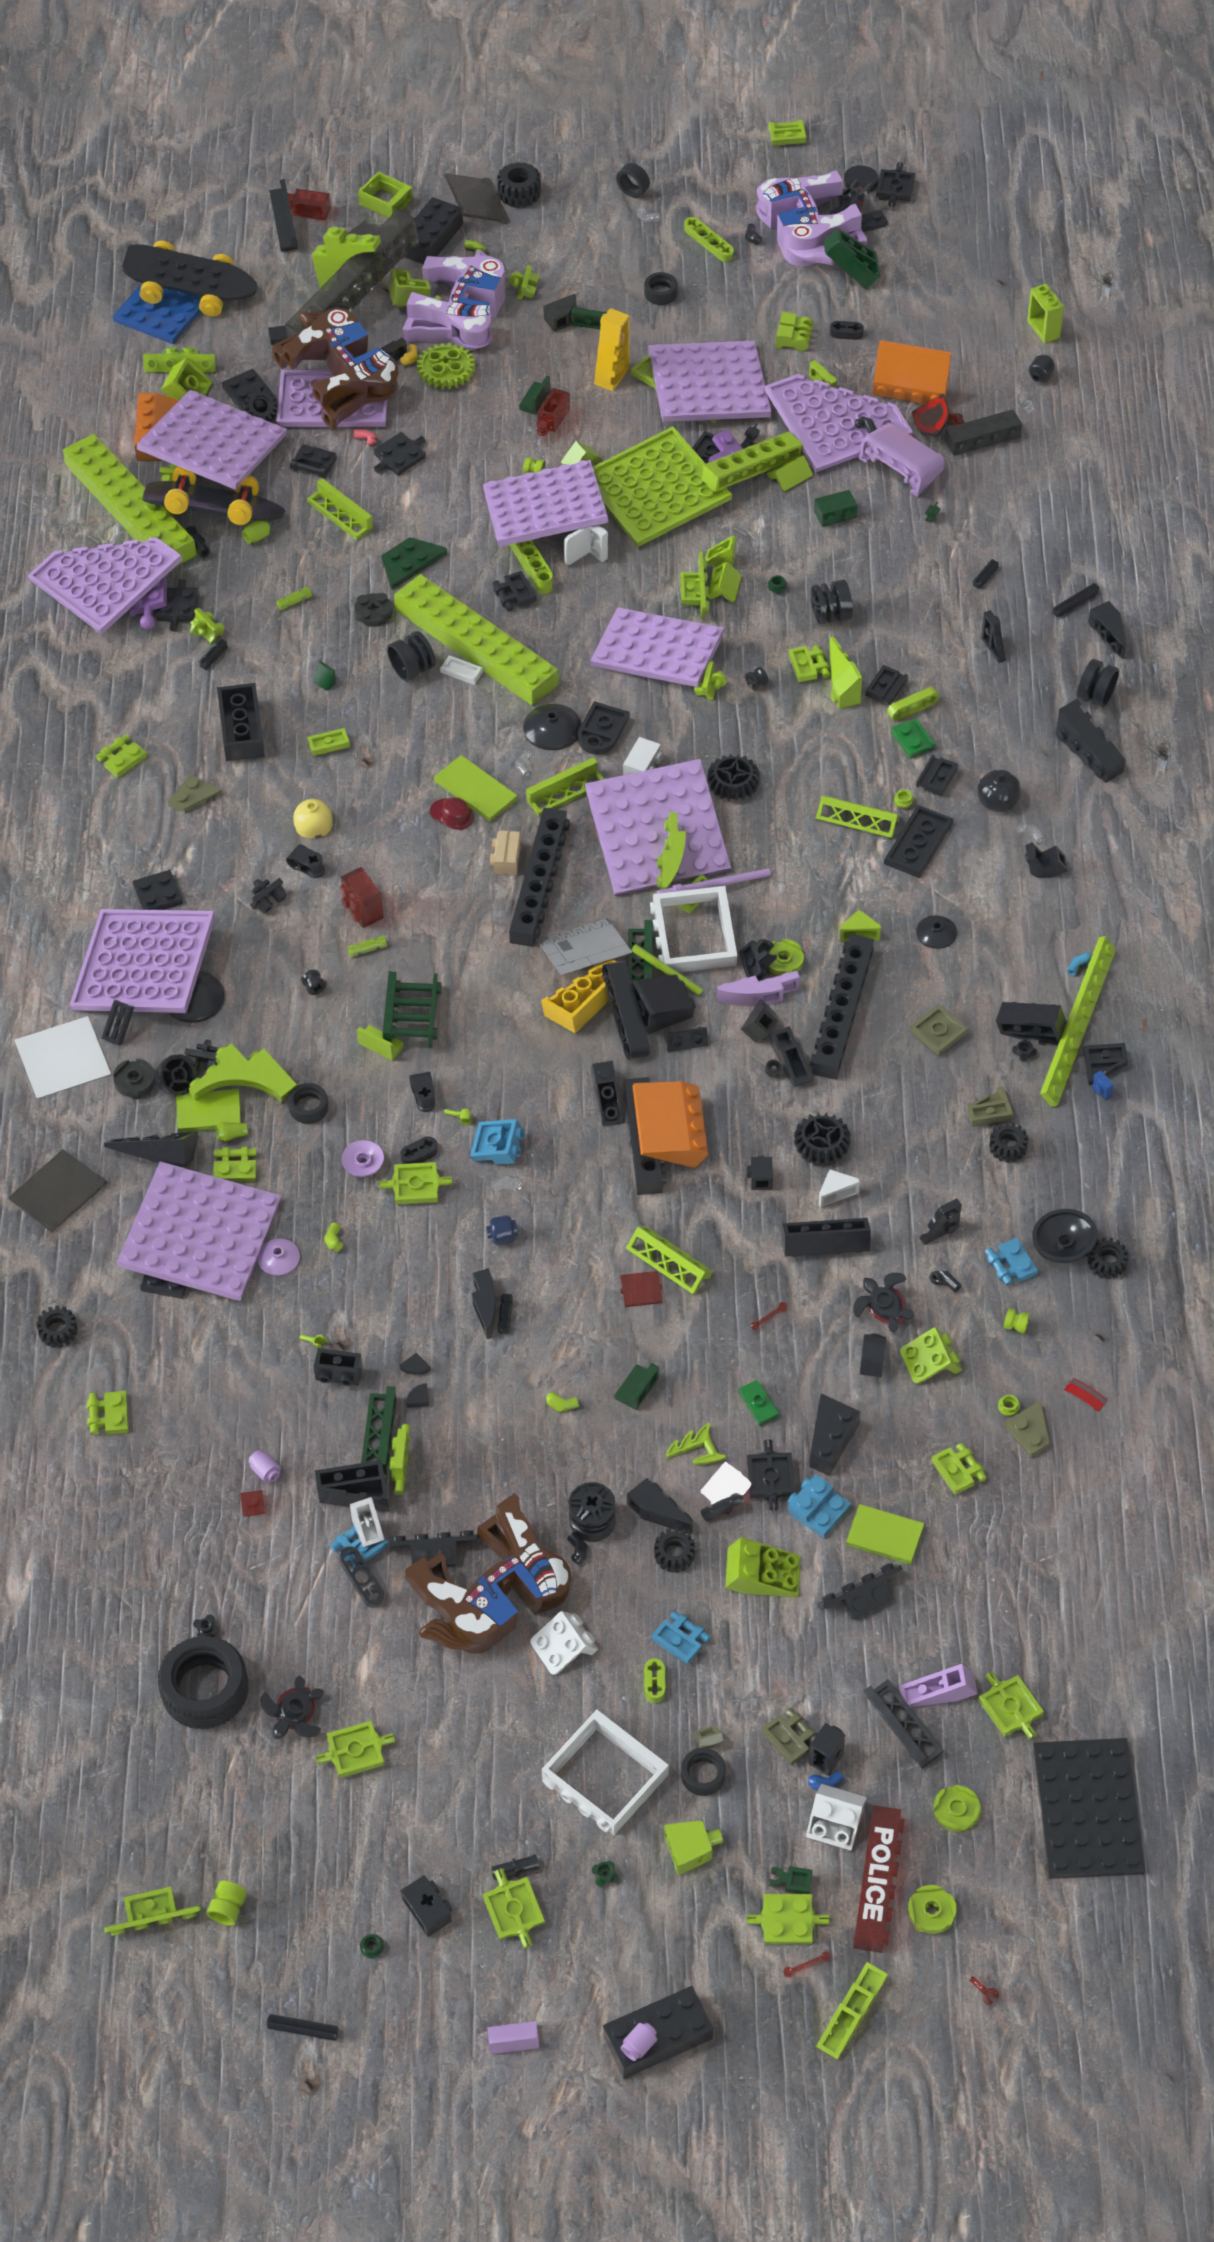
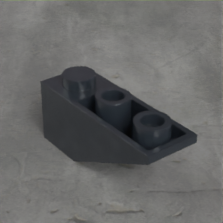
M1107 601L1090 609L1088 623L1092 629L1097 631L1101 639L1108 643L1112 651L1123 659L1126 642L1121 615L1113 604Z
M613 1061L594 1063L591 1065V1073L602 1126L622 1123L623 1118Z
M646 1478L627 1493V1505L641 1519L671 1529L678 1528L680 1532L683 1529L686 1531V1534L693 1533V1520L690 1515L682 1512L671 1497L667 1498L657 1483H652Z

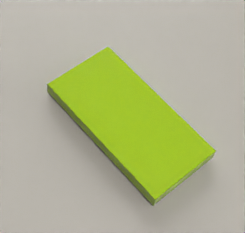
M462 755L434 776V782L453 796L463 799L468 807L489 822L493 821L518 800L515 793Z

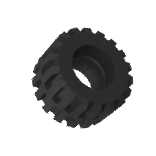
M516 162L514 164L510 163L508 166L505 165L503 169H500L497 175L498 195L504 204L519 208V206H530L533 202L538 201V198L541 196L540 172H538L536 167L525 162Z

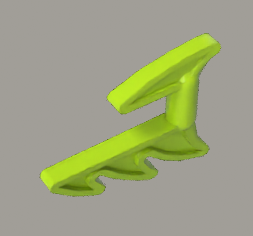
M710 1423L704 1425L696 1433L693 1440V1430H690L679 1447V1441L675 1440L666 1453V1457L671 1458L705 1446L708 1454L694 1459L693 1465H708L726 1460L725 1455L719 1454L716 1451L709 1434Z

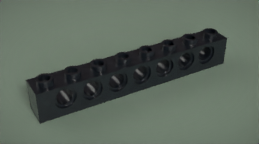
M543 808L509 930L511 944L534 947L535 940H539L541 932L539 925L544 923L545 918L543 910L548 908V892L551 893L553 890L552 878L557 875L558 866L556 863L557 861L560 862L562 856L560 848L565 845V831H569L570 827L567 811Z
M850 934L849 941L844 942L842 953L845 955L844 958L840 957L838 964L840 972L835 974L833 982L835 990L831 989L829 1001L831 1003L830 1006L826 1005L824 1012L826 1021L821 1022L819 1033L822 1035L821 1038L817 1037L815 1050L817 1052L812 1054L810 1066H813V1075L835 1080L838 1078L873 955L874 939Z

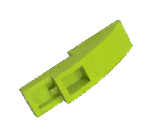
M669 812L668 819L664 820V831H668V838H665V850H662L661 856L657 857V869L661 870V876H657V888H661V890L671 887L679 871L684 853L686 831H678L677 812Z

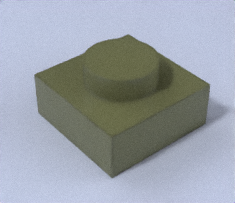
M716 1725L694 1732L696 1742L701 1748H713L719 1742L724 1741L722 1732Z

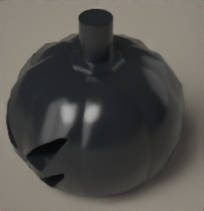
M1006 770L990 771L979 780L980 783L977 786L978 798L981 804L989 810L996 812L1011 809L1017 804L1021 796L1019 780Z

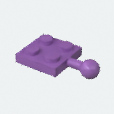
M166 577L162 578L129 609L131 616L144 613V616L140 619V625L145 630H150L155 625V619L151 616V611L167 606Z

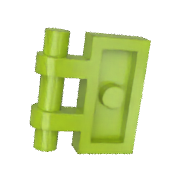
M818 645L812 647L813 651H808L807 646L788 649V656L798 682L817 679L818 672L822 674L823 678L830 676V668L824 660V652Z
M127 734L116 738L113 744L108 747L105 746L96 755V759L99 762L104 759L107 760L104 762L105 768L117 778L147 758V752L135 742H132L130 745L126 744L130 741V737ZM119 749L120 752L114 755L113 752Z
M245 1146L241 1147V1149L222 1147V1149L214 1150V1158H222V1161H214L213 1176L235 1183L256 1182L257 1163L256 1160H248V1157L257 1156V1149ZM230 1157H241V1160L229 1161Z
M126 1390L104 1393L103 1401L98 1400L97 1393H90L89 1401H87V1410L90 1416L87 1422L90 1434L98 1435L99 1428H105L106 1435L129 1433ZM98 1411H105V1418H99Z
M964 1443L956 1446L958 1450L956 1454L949 1447L931 1457V1462L954 1495L974 1486L972 1477H977L980 1483L987 1479L984 1468L980 1463L976 1462L973 1458V1452ZM961 1462H966L969 1468L966 1469Z

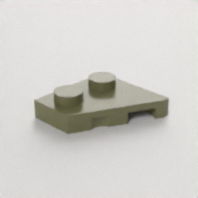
M189 775L168 800V805L178 811L187 813L196 806L207 803L206 799L214 795L216 797L221 796L222 791L212 784Z
M1003 1086L998 1087L997 1092L991 1096L986 1094L979 1101H975L967 1106V1113L972 1127L1013 1120V1111Z
M1039 1401L1005 1421L1004 1427L1030 1458L1049 1448V1438Z

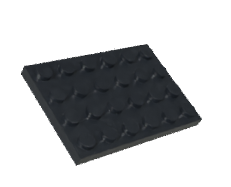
M1127 1738L1034 1742L1033 1753L1049 1879L1145 1874Z

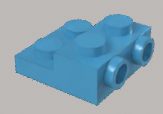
M517 1119L479 1122L470 1157L473 1161L493 1160L495 1164L515 1163L516 1157H519L521 1154L519 1144L520 1140L525 1138L524 1128Z
M815 1474L812 1479L807 1477L801 1485L802 1490L798 1494L794 1492L787 1502L789 1504L788 1514L824 1539L851 1508V1503L833 1491L834 1486Z

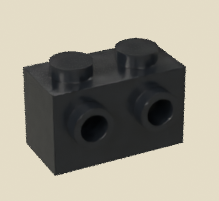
M318 1348L314 1363L316 1380L322 1383L333 1382L341 1383L345 1386H359L363 1369L361 1353Z

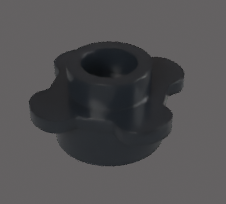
M757 423L754 427H748L744 433L746 436L745 440L754 442L758 437L760 430L756 428L758 426Z
M1021 1040L1017 1046L1012 1048V1052L1017 1054L1019 1060L1023 1062L1037 1054V1050L1033 1048V1044L1028 1040Z
M207 1615L206 1618L196 1619L193 1622L194 1628L198 1631L197 1636L213 1637L218 1634L219 1627L215 1625V1617L213 1615Z

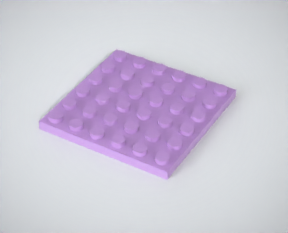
M755 341L648 345V354L662 422L771 417V408L765 391V383Z
M189 390L137 443V450L236 490L286 436L287 429L265 421L262 418L251 416V414L245 411L238 410L196 391Z
M582 460L570 465L564 464L557 468L543 469L541 472L525 473L521 476L507 477L503 480L489 481L486 484H482L498 547L608 523V516L590 460Z
M700 759L585 783L586 793L614 896L657 887V876H661V870L657 869V857H660L662 850H665L664 843L665 838H668V831H664V820L668 819L669 812H677L678 831H686L684 853L679 871L673 883L694 879L700 874L708 876L730 871L731 866Z
M101 909L69 1005L71 1009L110 1011L113 1001L119 1000L120 1002L135 1006L133 1012L187 1013L216 915L214 911Z
M159 1162L117 1260V1266L241 1301L281 1202V1195Z

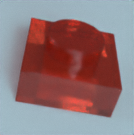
M263 1490L240 1493L243 1517L265 1514Z

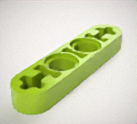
M695 217L685 219L684 231L719 260L729 262L733 259L734 248L699 219ZM705 233L707 236H700L699 234Z

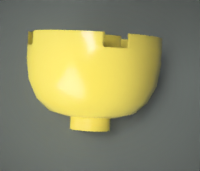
M307 799L296 807L293 818L298 834L313 839L318 835H321V837L325 836L331 831L333 817L326 803L318 799Z

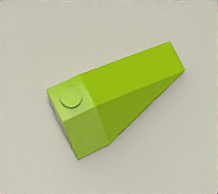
M834 636L829 637L831 700L833 703H836L838 709L860 704L862 676L853 661L849 662L848 654L843 653L841 645Z

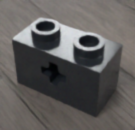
M825 1723L810 1744L809 1765L827 1776L830 1775L844 1755L846 1735L839 1727L830 1726Z
M423 1875L401 1889L400 1893L402 1901L426 1936L429 1937L452 1922L451 1912L453 1910L446 1899L442 1900L438 1895L440 1891L433 1880L429 1882L426 1876Z

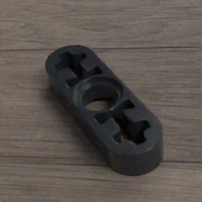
M352 1546L345 1547L339 1555L340 1565L365 1605L371 1608L378 1607L384 1599L383 1589L358 1549ZM346 1553H348L349 1555L354 1554L355 1557L353 1559V1562L355 1566H357L358 1563L361 1564V1566L356 1567L352 1572L350 1569L353 1568V1564L350 1560H344L346 1557ZM363 1571L367 1574L368 1580L360 1583L356 1580L355 1574ZM371 1582L373 1585L370 1586V1590L373 1594H379L377 1597V1601H375L374 1599H368L370 1595L368 1588H366L365 1591L362 1590V1588L367 1587Z

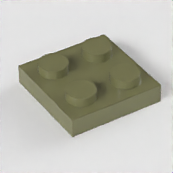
M938 1004L909 1027V1032L939 1056L968 1033V1028Z

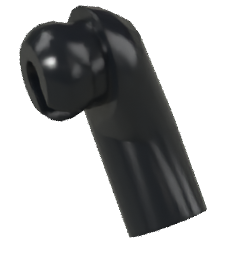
M750 223L747 225L745 239L758 245L762 241V237L755 232L756 226Z

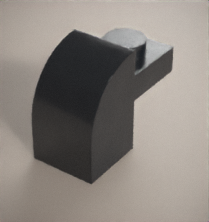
M1033 842L1025 845V859L1029 864L1031 875L1037 878H1051L1068 871L1066 855L1057 846L1042 852Z
M876 1333L864 1334L860 1375L882 1377L887 1337Z

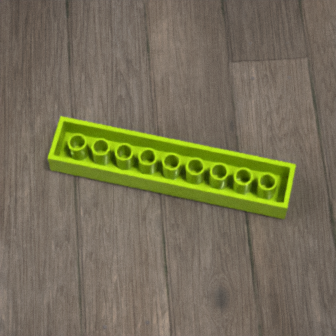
M94 433L63 449L66 466L135 540L143 542L149 541V538L157 537L181 555L183 560L178 565L196 556L194 539L163 506L150 504L142 500L145 487Z
M419 574L394 594L395 610L468 662L483 667L484 673L531 706H534L559 685V674L556 667L423 575Z

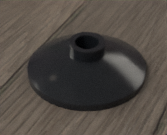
M933 915L919 922L916 934L923 945L933 949H942L950 946L955 941L957 929L950 919L944 916Z

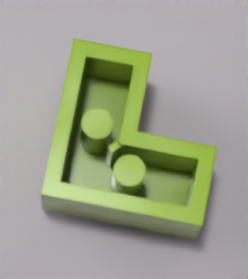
M391 269L388 289L393 305L397 307L407 306L412 292L430 297L431 287L429 280L411 279L409 270Z

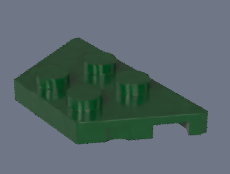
M409 537L381 555V561L389 580L390 589L393 590L447 555V548Z

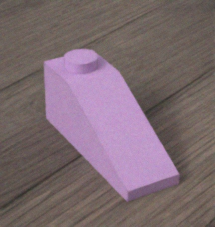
M963 1664L899 1686L901 1696L910 1708L955 1702L978 1694L974 1673Z

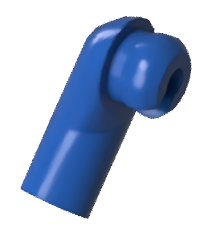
M838 1771L829 1778L814 1774L809 1777L808 1785L815 1791H818L821 1784L836 1788L844 1781V1777Z

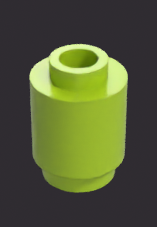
M255 521L244 528L242 536L248 544L256 543L270 535L269 530L271 528L267 521Z

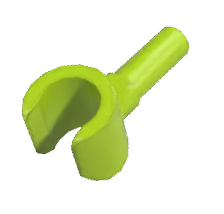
M449 1109L444 1110V1114L460 1117L459 1122L461 1124H471L472 1116L470 1110L462 1109L461 1112Z
M300 1334L299 1336L300 1339L311 1342L317 1349H324L322 1345L325 1343L330 1344L323 1335L310 1337Z

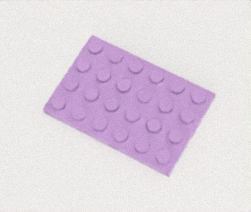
M281 370L277 425L280 427H328L322 420V406L312 395L313 382L333 376L330 370ZM388 399L362 405L351 416L342 420L337 427H386Z
M617 607L590 663L592 667L699 687L707 664L711 662L724 635V628Z

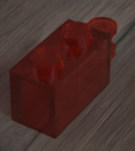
M297 188L294 194L288 193L292 216L326 221L331 209L330 193Z
M556 388L551 390L538 410V421L536 424L539 436H546L549 431L555 432L570 410L569 392Z

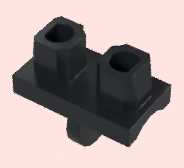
M278 878L270 884L268 879L263 882L260 879H256L253 882L255 888L251 890L255 896L252 898L253 902L250 906L253 910L258 908L265 914L273 907V904L268 900L270 897H273L278 903L283 901L287 896L286 891L282 887L283 881Z
M206 1039L204 1044H197V1050L185 1048L184 1054L195 1062L196 1071L199 1069L200 1062L206 1063L205 1072L210 1066L218 1065L216 1063L218 1047L212 1046L211 1040Z

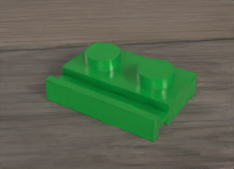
M913 718L911 722L906 721L891 727L892 735L910 759L926 753L929 749H935V743L916 718Z

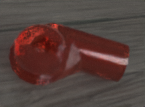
M949 413L947 423L954 421L955 425L964 423V416L961 413Z

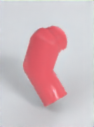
M354 429V439H367L368 445H376V439L378 438L375 433L369 430Z

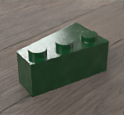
M839 228L824 240L825 254L865 289L880 277L877 252Z

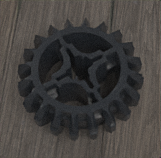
M730 753L729 757L722 755L721 759L716 758L715 763H711L707 772V783L710 791H713L715 796L719 795L721 800L727 798L728 802L730 799H735L737 802L739 798L745 800L746 796L751 797L752 792H756L760 784V772L757 764H754L752 759L747 760L746 756L741 758L739 753L737 756H732Z
M817 1112L815 1117L809 1114L808 1119L803 1118L801 1124L797 1125L794 1132V1145L797 1147L798 1154H802L803 1159L808 1158L809 1163L816 1161L817 1165H819L821 1162H824L827 1166L829 1161L835 1164L837 1158L842 1160L844 1154H847L848 1147L851 1144V1133L848 1130L847 1124H843L842 1118L836 1120L835 1114L829 1117L827 1112L824 1116H820L819 1112ZM811 1132H813V1134L810 1135V1137L806 1139V1137H807ZM839 1139L836 1144H834L833 1146L831 1145L832 1143H834V1140Z

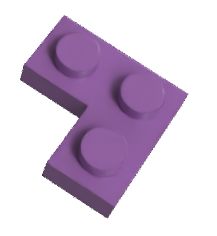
M729 429L714 435L712 438L721 452L711 456L708 461H715L743 449Z

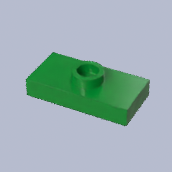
M758 1380L738 1388L739 1395L759 1426L779 1417L778 1411Z

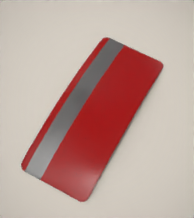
M1075 1378L1064 1388L1065 1391L1081 1399L1097 1412L1107 1402L1104 1396Z

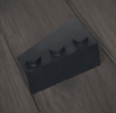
M1002 1002L996 1018L1000 1034L1021 1040H1026V1038L1038 1040V1044L1044 1046L1045 1043L1058 1046L1067 1023L1061 1005Z
M821 1393L809 1467L830 1476L859 1426L861 1411Z
M382 1460L315 1470L320 1503L350 1507L352 1503L371 1497L375 1510L389 1512Z

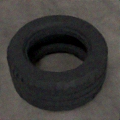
M197 1636L185 1641L183 1640L165 1655V1659L162 1660L158 1671V1687L163 1705L175 1721L184 1724L186 1727L189 1726V1728L210 1729L230 1721L242 1709L249 1690L248 1676L242 1656L230 1643L217 1637ZM200 1665L217 1666L228 1675L226 1686L218 1695L206 1700H194L186 1697L178 1689L182 1677L192 1668Z

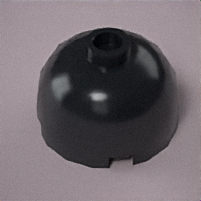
M182 1054L170 1055L163 1059L157 1066L155 1073L159 1088L164 1093L172 1096L189 1093L191 1082L199 1077L196 1072L195 1062Z

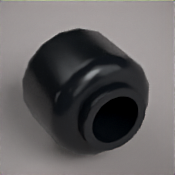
M1039 355L1034 358L1028 371L1034 381L1046 382L1055 371V364L1050 356Z

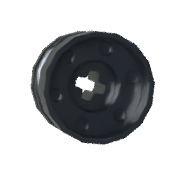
M845 579L832 581L830 590L826 583H822L821 586L812 585L811 605L818 624H825L826 620L828 623L833 622L834 614L838 621L852 618V597Z
M419 631L406 635L404 641L400 639L387 646L389 661L397 675L404 681L416 677L419 671L425 672L436 665L434 651L427 638Z
M588 1482L577 1486L571 1492L568 1500L569 1524L572 1532H576L582 1540L588 1542H598L607 1538L613 1532L616 1525L615 1496L608 1487L597 1482Z

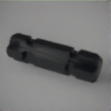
M991 559L987 563L988 565L973 580L974 587L978 589L983 587L984 583L999 568L998 561Z
M220 639L200 659L199 666L205 670L208 669L222 652L228 648L227 642Z
M504 1293L501 1296L498 1332L500 1334H508L510 1332L513 1296L511 1294Z
M736 1491L730 1494L729 1498L725 1497L711 1504L710 1508L707 1506L701 1509V1515L705 1521H709L714 1518V1515L719 1516L733 1509L734 1505L737 1507L743 1504V1498Z

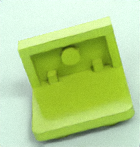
M934 1327L900 1349V1353L914 1383L921 1384L945 1368L954 1374L962 1371L959 1363L961 1358L953 1350L951 1345L953 1340L947 1332L944 1333Z

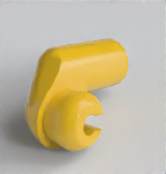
M415 344L408 346V352L400 358L403 366L413 364L418 360L417 346Z

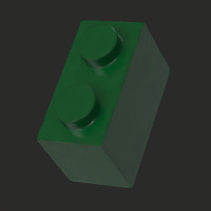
M850 490L815 498L814 513L822 527L857 518V503Z

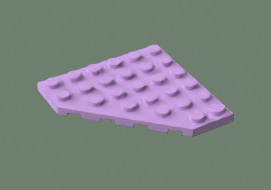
M800 374L765 386L767 395L786 426L803 443L801 450L815 473L859 457L861 441L869 434L867 429L862 427L858 429L855 426V420L861 416L872 419L877 429L891 423L897 425L910 436L913 434L896 404L878 402L876 398L867 395L862 397L853 394L854 391L841 387L839 389L830 387L828 383L816 379L811 381L805 379V376Z
M157 537L149 538V541L143 542L132 540L125 541L121 545L110 543L98 545V548L88 549V547L74 548L69 552H62V550L54 551L28 575V578L102 635L183 559L179 553Z

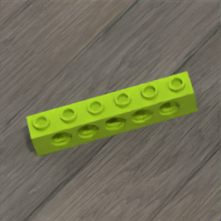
M789 431L705 464L701 479L714 492L779 467L789 460L800 456L803 443Z

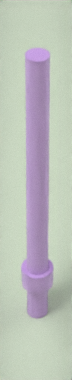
M767 868L687 885H672L671 888L658 890L657 894L718 887L771 876V871Z

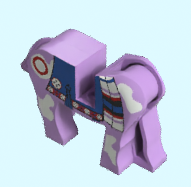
M837 170L817 176L773 178L763 182L757 188V197L759 198L756 205L757 214L770 229L777 227V242L785 260L792 265L810 266L816 263L833 265L834 261L825 254L824 240L837 228L867 246V238L861 229L862 214L856 204L850 205L847 209L837 214L818 215L817 206L835 198V196L842 195L843 180Z
M478 250L475 257L427 256L422 267L423 280H429V283L433 284L445 283L452 287L450 300L445 302L412 292L407 302L408 318L402 329L403 339L407 344L413 342L457 343L459 347L464 346V349L467 350L489 345L492 342L491 317L497 316L506 298L505 271L502 262L494 257L487 256L482 250Z

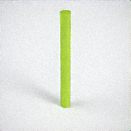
M637 944L634 945L631 950L632 952L667 975L677 974L679 980L685 983L686 988L698 996L702 993L703 989Z

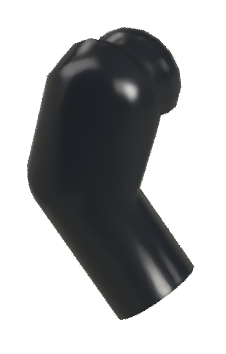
M861 416L855 420V426L858 429L861 427L867 429L869 434L877 430L874 421L870 418Z
M933 1271L929 1276L933 1284L947 1285L953 1292H957L962 1286L948 1271Z
M573 1532L567 1538L573 1545L575 1552L571 1555V1559L574 1563L581 1564L587 1558L588 1545L576 1532Z

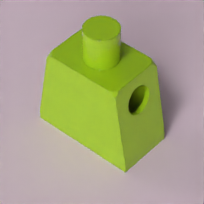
M701 1820L664 1825V1836L677 1875H681L710 1861L713 1853L711 1846L723 1843L720 1829L706 1832Z

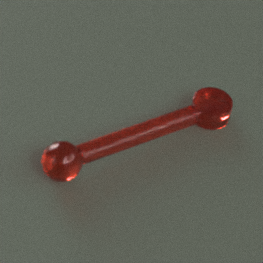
M785 1302L779 1303L778 1308L759 1321L752 1322L750 1325L751 1329L757 1330L759 1325L778 1312L786 1311L787 1304Z
M824 1951L821 1956L798 1966L784 1968L783 1974L786 1978H790L796 1971L822 1960L828 1961L831 1955L829 1952Z

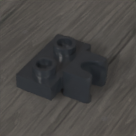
M760 939L758 942L751 940L739 951L746 977L756 976L759 982L767 975L765 965L769 966L777 959V955L769 953L774 946L772 942L765 939Z

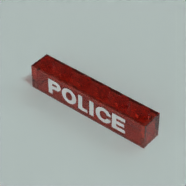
M873 1805L853 1949L882 1953L883 1945H888L890 1930H885L886 1922H891L893 1908L888 1907L889 1899L894 1900L896 1885H891L892 1877H897L899 1863L894 1861L895 1855H900L902 1841L897 1839L898 1832L903 1833L905 1819L900 1818L901 1809Z

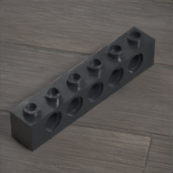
M650 1078L624 1079L637 1195L663 1193V1184H666L665 1171L661 1172V1167H664V1160L641 1155L632 1086L634 1083H650Z

